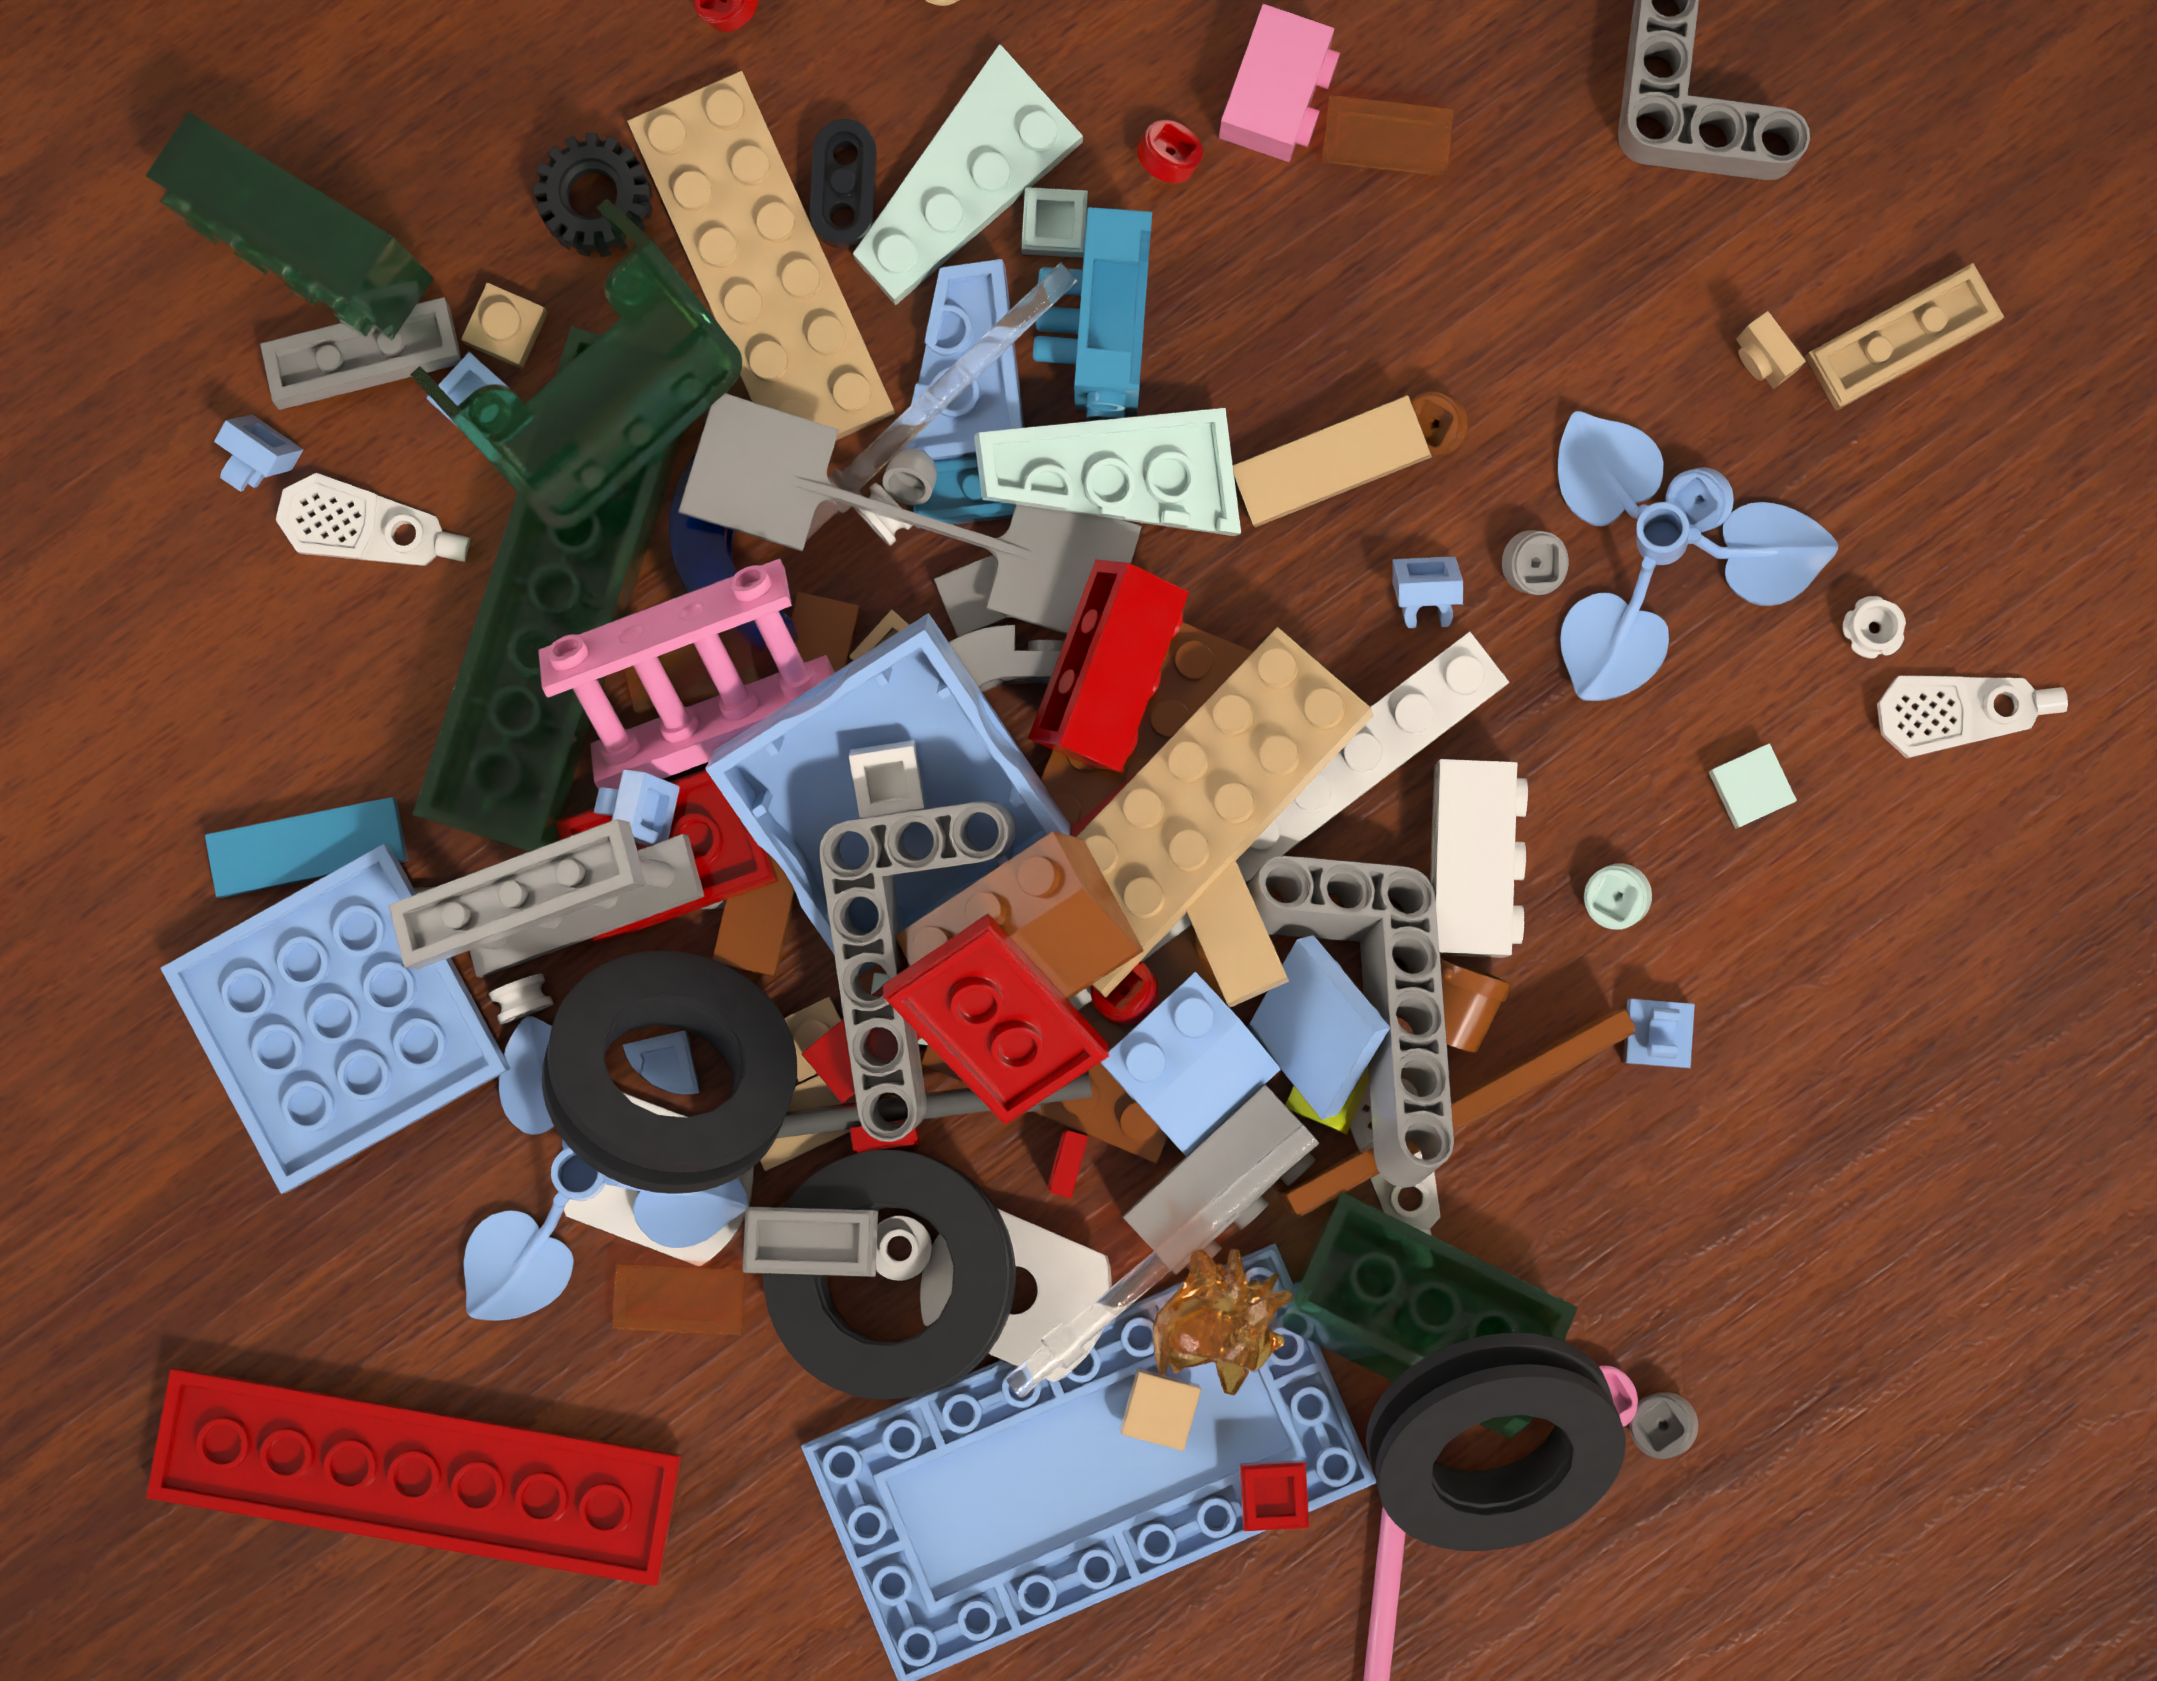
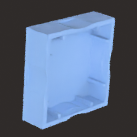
M929 613L716 748L706 766V771L756 843L775 859L786 873L797 894L800 906L833 954L834 949L820 861V843L824 834L833 825L860 818L849 760L851 749L915 740L925 797L924 809L983 800L995 801L1004 805L1011 812L1016 823V837L1013 844L1001 856L979 863L893 875L901 931L1052 831L1070 835V823ZM978 812L970 819L967 833L970 841L975 846L981 849H990L995 845L999 837V828L992 816ZM912 822L905 830L903 842L906 850L911 855L917 858H926L933 849L934 837L926 825L920 822ZM849 831L843 836L840 842L842 859L853 867L860 868L866 863L869 856V846L861 834ZM857 897L853 900L849 911L851 922L859 930L864 932L873 931L879 921V912L876 905L865 897ZM864 963L860 969L859 976L876 966L877 963Z

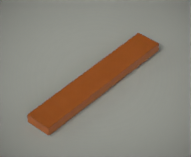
M797 592L789 633L803 662L827 655L835 672L848 665L860 606ZM771 857L778 882L726 900L712 960L731 968L776 977L796 892L786 873L775 859Z
M1626 1009L1612 1010L1451 1098L1453 1133L1635 1034L1633 1031L1636 1030V1027ZM1405 1140L1411 1154L1414 1155L1420 1152L1417 1145L1409 1140ZM1373 1142L1281 1191L1279 1194L1289 1212L1303 1216L1378 1175L1380 1172L1377 1169L1374 1158Z

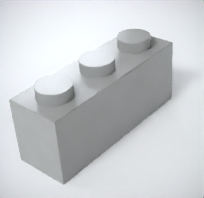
M1263 1085L1194 1151L1183 1158L1123 1215V1218L1176 1275L1185 1266L1195 1274L1222 1249L1214 1240L1232 1222L1242 1230L1268 1206L1269 1203L1261 1196L1279 1178L1289 1186L1315 1162L1316 1159L1308 1151L1318 1141L1266 1085Z

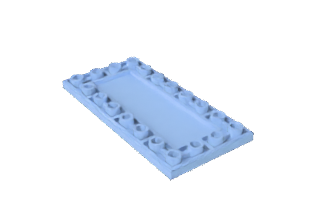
M1272 1243L1108 1313L1104 1329L1089 1354L1069 1374L1056 1382L1049 1381L1000 1359L966 1374L956 1382L940 1390L911 1397L801 1445L898 1681H917L1266 1531L1244 1532L1239 1463L1305 1460L1308 1512L1376 1483L1375 1476L1276 1243ZM1137 1368L1199 1384L1201 1387V1393L1184 1451L1121 1434L1120 1426Z

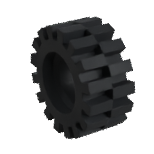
M586 133V141L578 142L575 135L565 139L568 147L559 151L554 146L547 152L551 159L547 165L540 162L536 171L540 180L539 183L533 184V194L538 202L535 205L541 219L551 235L555 236L563 247L568 250L571 247L576 248L579 255L590 257L591 251H598L601 257L612 255L610 248L618 245L622 251L631 246L629 238L634 233L640 238L646 228L643 221L645 217L651 218L653 209L650 204V198L653 197L652 189L642 165L628 147L622 148L619 141L610 136L607 137L606 141H601L597 133ZM597 173L605 175L613 180L617 186V199L613 208L605 215L596 218H587L576 213L570 204V192L576 181L588 174Z

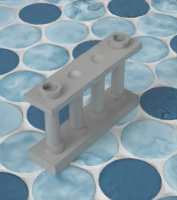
M616 819L389 905L404 968L420 969L470 950L476 977L483 978L705 896L688 835L681 834L637 851L630 822Z

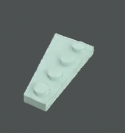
M999 44L853 252L854 260L888 298L897 305L1025 193V187L1031 188L1080 146L1083 143V135Z
M1225 408L979 432L974 435L983 500L1229 536L1241 534Z

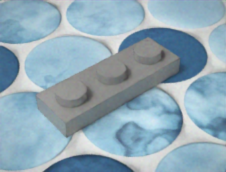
M445 297L260 344L272 402L278 410L456 366L462 360L450 306Z

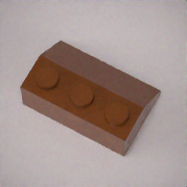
M1054 831L895 935L911 966L989 913L1067 1000L1144 951L1084 839Z

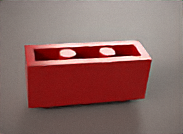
M1095 559L1028 739L1088 766L1122 772L1126 759L1131 756L1137 745L1138 727L1148 700L1158 689L1161 679L1160 669L1170 642L1181 628L1183 622L1182 610L1189 592L1130 563Z

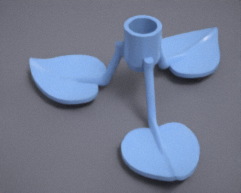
M1581 411L1574 412L1564 430L1558 455L1559 485L1566 505L1578 518L1594 526L1609 525L1626 510L1632 518L1638 519L1636 545L1639 553L1644 558L1629 605L1615 594L1597 593L1578 601L1565 617L1560 637L1561 651L1576 695L1585 701H1602L1618 698L1642 686L1661 667L1667 655L1669 645L1668 627L1665 621L1658 615L1639 611L1644 601L1655 566L1667 565L1677 561L1684 554L1688 544L1696 545L1715 558L1728 559L1725 568V578L1730 589L1736 595L1752 604L1773 606L1790 601L1802 593L1836 555L1838 543L1815 520L1794 509L1775 503H1750L1732 511L1723 524V538L1727 547L1718 546L1701 535V531L1698 528H1689L1686 514L1681 508L1672 503L1659 502L1650 506L1643 504L1638 507L1637 503L1645 502L1656 494L1662 482L1663 459L1656 443L1644 432L1628 424L1597 418Z
M527 1016L520 1022L506 1046L504 1057L511 1069L499 1076V1095L504 1112L512 1124L524 1133L538 1135L554 1127L546 1109L542 1090V1066L552 1026L533 1016ZM562 1139L564 1150L557 1155L551 1168V1179L559 1192L553 1199L554 1203L542 1227L539 1228L536 1221L526 1213L504 1211L493 1214L483 1220L471 1234L464 1256L466 1311L470 1317L475 1319L510 1320L534 1313L546 1307L560 1296L571 1278L574 1259L572 1252L564 1243L549 1236L556 1228L562 1212L570 1199L574 1201L591 1200L602 1192L605 1185L640 1191L633 1206L635 1221L640 1230L650 1240L661 1246L685 1248L706 1241L733 1219L744 1213L749 1204L746 1192L738 1178L712 1189L692 1193L667 1194L636 1189L610 1179L590 1167Z

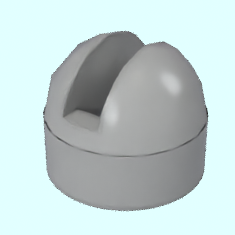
M913 448L901 450L891 459L882 481L883 487L893 499L907 505L923 504L929 500L935 487L937 467L933 459L923 450Z

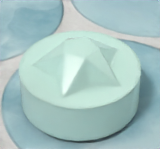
M1612 864L1597 871L1589 879L1584 892V902L1589 915L1595 922L1609 929H1624L1637 923L1647 914L1652 901L1649 881L1640 870L1628 864Z

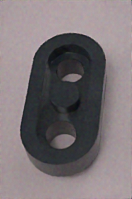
M838 119L828 123L819 131L813 145L810 219L819 239L825 244L839 249H847L860 244L874 224L877 149L871 132L863 124L855 120ZM843 148H851L858 153L857 159L850 165L838 164L835 161V155ZM840 209H848L854 214V220L846 227H838L831 222L833 214Z

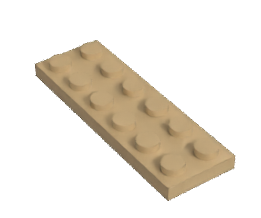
M743 72L735 73L628 120L630 129L752 402L839 429L836 440L895 415L891 401Z
M1278 627L1077 836V838L1084 839L1144 950L1092 984L1105 998L1187 913L1186 909L1234 859L1237 860L1374 716L1370 706Z

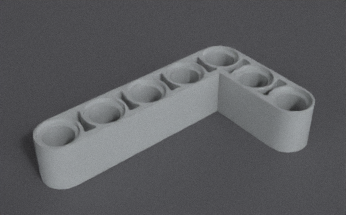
M1634 0L1618 129L1619 145L1623 153L1632 161L1645 165L1761 180H1777L1787 175L1805 153L1810 142V130L1805 119L1796 111L1782 107L1689 96L1688 88L1699 0H1673L1678 5L1680 14L1671 17L1659 14L1654 9L1651 0ZM1654 56L1663 58L1669 63L1673 75L1668 78L1653 76L1647 71L1644 59ZM1642 117L1656 119L1662 124L1665 130V137L1655 140L1646 138L1639 132L1636 120ZM1713 125L1721 129L1727 138V146L1715 148L1707 145L1699 134V127ZM1765 133H1775L1783 137L1789 146V154L1784 156L1771 154L1762 142V135Z
M983 800L849 820L833 825L824 834L820 843V861L858 1116L863 1129L871 1137L879 1141L893 1142L904 1138L922 1122L926 1114L927 1099L917 1032L883 996H873L866 993L859 981L860 969L866 962L877 963L886 971L889 980L907 969L905 955L895 937L896 934L901 932L893 875L984 862L1003 855L1012 846L1016 837L1015 820L1011 812L1004 805L995 801ZM978 812L992 816L999 828V837L995 845L990 849H981L975 846L970 841L967 833L970 819ZM912 822H920L926 825L934 837L933 849L926 858H917L911 855L905 848L903 842L904 833ZM849 831L861 834L869 846L867 861L860 868L847 864L842 859L840 853V842ZM857 897L870 899L878 909L879 921L876 928L871 932L859 930L851 922L849 916L850 906ZM884 1027L896 1036L898 1053L895 1059L891 1061L882 1060L871 1052L868 1043L869 1035L873 1028ZM882 1093H895L906 1102L908 1117L904 1124H891L880 1115L878 1100Z
M1293 856L1273 857L1266 861L1246 884L1268 934L1296 937L1314 935L1315 938L1360 942L1364 997L1378 1010L1381 1017L1390 1027L1368 1064L1374 1158L1377 1169L1385 1180L1392 1185L1402 1188L1414 1187L1448 1160L1453 1152L1454 1144L1436 899L1433 886L1424 874L1416 869L1404 866ZM1266 887L1277 891L1283 898L1284 903L1271 897ZM1328 893L1338 897L1344 904V908L1336 905L1330 899ZM1389 898L1399 903L1404 913L1395 909L1390 903ZM1393 957L1403 962L1409 973L1399 969ZM1397 1017L1402 1018L1410 1025L1413 1034L1402 1029ZM1401 1078L1413 1084L1418 1096L1412 1095L1405 1089ZM1405 1140H1409L1417 1145L1423 1159H1419L1411 1154Z

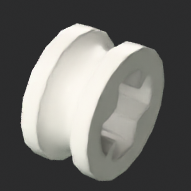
M874 483L869 488L871 491L870 499L901 508L877 483ZM854 507L864 521L889 546L896 541L894 535L898 529L905 528L908 530L913 526Z
M536 974L514 981L488 994L492 1002L496 1001L501 1006V1012L497 1016L499 1024L518 1020L554 1004L552 997L545 996L541 991L542 984L546 982L543 974Z

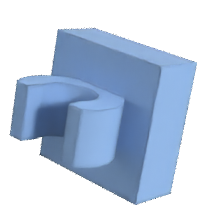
M253 414L226 420L214 441L233 454L225 464L220 478L240 492L244 491L247 484L255 488L258 487L264 477L291 471L304 450Z
M1456 557L1392 559V583L1398 605L1402 607L1407 627L1416 628V613L1418 609L1422 606L1432 605L1438 607L1441 627H1449L1453 619L1451 605L1463 604V579Z
M623 769L619 790L599 787L594 813L613 816L612 821L619 819L630 822L634 841L644 846H652L669 838L680 786L645 772Z
M1628 999L1626 1011L1636 1030L1633 1031L1635 1034L1624 1039L1623 1063L1690 1068L1695 1004Z

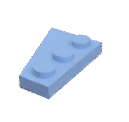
M998 259L940 268L925 337L926 348L919 382L915 385L911 404L913 411L907 440H904L902 450L911 448L923 450L933 460L976 456L974 435L979 432L1025 428L1006 268L1003 260Z

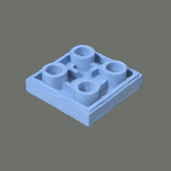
M1312 935L1296 940L1282 965L1289 982L1275 987L1266 993L1247 1028L1278 1064L1321 1119H1326L1339 1114L1390 1027L1381 1017L1378 1010L1369 1003L1344 973L1339 963L1330 956L1315 936Z

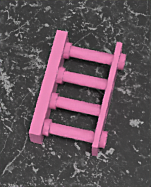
M781 559L761 566L746 567L730 578L582 634L561 637L552 645L538 650L541 684L547 698L573 689L601 739L590 743L594 783L598 790L599 787L619 790L623 769L645 772L663 779L709 762L716 748L835 673L827 655L803 662L779 613V610L792 606L786 572ZM754 620L780 672L744 685L718 633ZM694 643L720 695L689 707H684L657 656ZM633 666L660 717L633 728L624 729L597 679Z

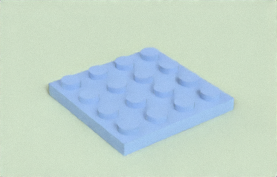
M388 844L375 848L161 967L166 980L281 1194L297 1188L511 1069L451 957L420 969L404 968L389 905L414 896L416 892L394 851Z

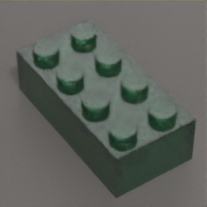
M190 112L186 114L146 174V177L164 192L159 202L185 220L184 224L214 245H217L220 241L234 250L233 254L238 259L265 276L268 272L272 273L284 281L283 285L288 290L309 304L316 306L318 302L335 313L333 316L363 337H367L371 329H374L393 341L434 279L392 235Z
M1342 1192L1327 1210L1276 1325L1394 1382L1402 1373L1425 1357L1445 1347L1472 1338L1502 1333H1527L1548 1336L1564 1341L1578 1307ZM1532 1416L1496 1417L1479 1424L1511 1439L1530 1424Z

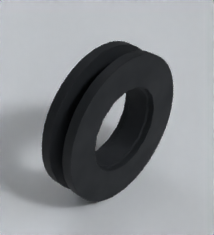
M648 951L626 955L609 961L584 976L567 994L557 1011L542 1066V1090L546 1109L553 1125L568 1147L590 1167L610 1179L636 1189L667 1194L692 1193L712 1189L733 1181L754 1167L769 1151L780 1132L797 1080V1055L792 1034L781 1012L768 995L755 983L731 967L703 956L676 951ZM653 1025L681 1028L705 1039L725 1058L733 1076V1093L726 1102L711 1112L688 1118L658 1115L632 1103L613 1084L605 1065L606 1051L611 1043L628 1031Z
M875 1150L857 1153L825 1166L807 1179L789 1198L783 1208L874 1211L886 1207L908 1209L929 1220L946 1240L954 1266L951 1295L938 1319L919 1335L898 1342L875 1341L852 1329L835 1309L827 1283L828 1275L763 1273L764 1293L771 1321L777 1335L792 1357L808 1373L826 1385L850 1395L869 1399H901L925 1395L940 1390L968 1374L984 1359L999 1339L1008 1320L1015 1294L1016 1265L1013 1245L1004 1220L992 1200L972 1179L958 1169L927 1156L897 1150Z
M1502 1333L1472 1338L1445 1347L1420 1360L1402 1373L1383 1393L1371 1414L1366 1435L1367 1452L1376 1477L1379 1495L1383 1507L1392 1521L1405 1533L1417 1540L1436 1547L1459 1551H1489L1519 1546L1548 1536L1574 1522L1589 1511L1609 1490L1621 1469L1626 1448L1625 1432L1619 1413L1614 1405L1607 1380L1596 1362L1586 1353L1567 1342L1548 1336L1527 1333ZM1527 1415L1547 1419L1555 1424L1545 1442L1523 1459L1497 1469L1469 1472L1447 1468L1435 1461L1444 1446L1457 1435L1471 1426L1492 1418Z

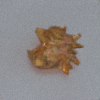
M1202 1249L1192 1252L1190 1257V1273L1185 1283L1161 1308L1153 1323L1154 1356L1159 1374L1165 1376L1168 1364L1171 1366L1173 1373L1176 1374L1184 1368L1215 1362L1224 1393L1234 1396L1249 1372H1256L1262 1368L1271 1354L1284 1344V1336L1267 1329L1277 1309L1293 1300L1292 1291L1284 1290L1272 1293L1279 1278L1277 1273H1274L1261 1283L1258 1279H1253L1247 1283L1238 1249L1230 1250L1225 1270L1222 1263L1215 1264Z

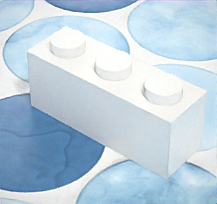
M1440 759L1434 765L1430 883L1433 886L1436 899L1440 955L1505 958L1512 955V944H1522L1524 909L1523 906L1513 905L1514 880H1524L1526 846L1525 842H1515L1516 816L1525 817L1528 783L1526 778H1517V762Z

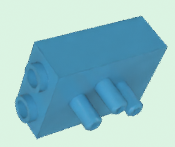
M1088 207L1083 270L1042 267L1039 270L1038 290L1041 293L1081 295L1080 309L1040 306L1037 308L1036 329L1038 331L1078 334V339L1037 336L1034 339L1033 359L1037 362L1076 364L1074 384L1075 411L1087 412L1086 419L1089 421L1124 418L1125 415L1137 416L1152 212Z

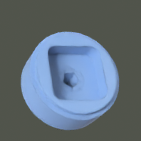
M1700 467L1680 473L1672 480L1666 493V502L1678 506L1686 514L1689 528H1698L1701 532L1714 529L1723 524L1733 508V491L1728 480L1720 472L1711 468Z

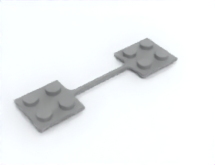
M717 390L712 400L678 512L799 551H803L814 511L823 502L837 501L989 550L997 561V571L986 609L1067 634L1095 559L1131 564L1142 527L1120 519L1016 504L1008 531L1001 537L992 538L834 488L828 480L827 468L839 429Z

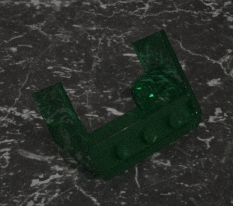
M608 199L597 208L632 250L613 267L605 283L606 300L620 319L529 401L524 404L510 388L499 384H491L477 389L457 406L421 366L410 374L546 524L555 528H569L586 519L736 383L742 370V356L738 347L656 244Z

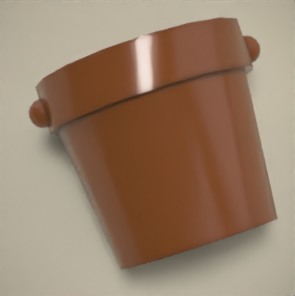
M1440 957L1446 1044L1477 1053L1501 1002L1506 1001L1512 983L1484 971Z

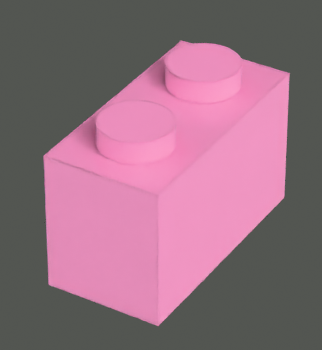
M1263 4L1221 120L1219 138L1290 162L1296 144L1308 147L1320 112L1309 107L1316 86L1329 88L1340 56V52L1330 49L1335 28Z

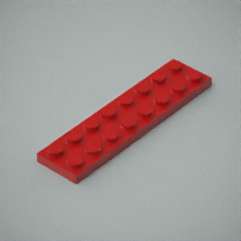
M176 1367L170 1369L146 1498L658 1586L661 1580L682 1454Z

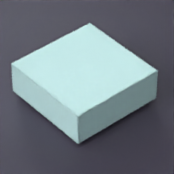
M1025 187L1022 254L1084 258L1088 191Z
M1770 743L1709 771V775L1735 829L1797 801Z

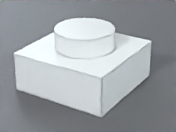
M915 740L850 750L849 760L860 818L924 809L925 797Z

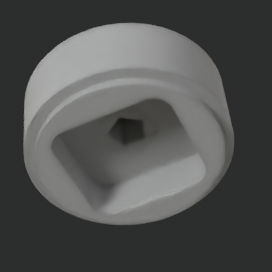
M1527 530L1515 535L1505 547L1502 556V570L1507 582L1517 591L1534 595L1548 594L1558 588L1565 579L1569 566L1568 553L1563 542L1557 536L1543 531Z
M1659 1392L1640 1400L1636 1414L1629 1423L1630 1433L1637 1447L1648 1456L1658 1459H1667L1684 1453L1693 1445L1698 1434V1418L1694 1408L1685 1398L1672 1392Z

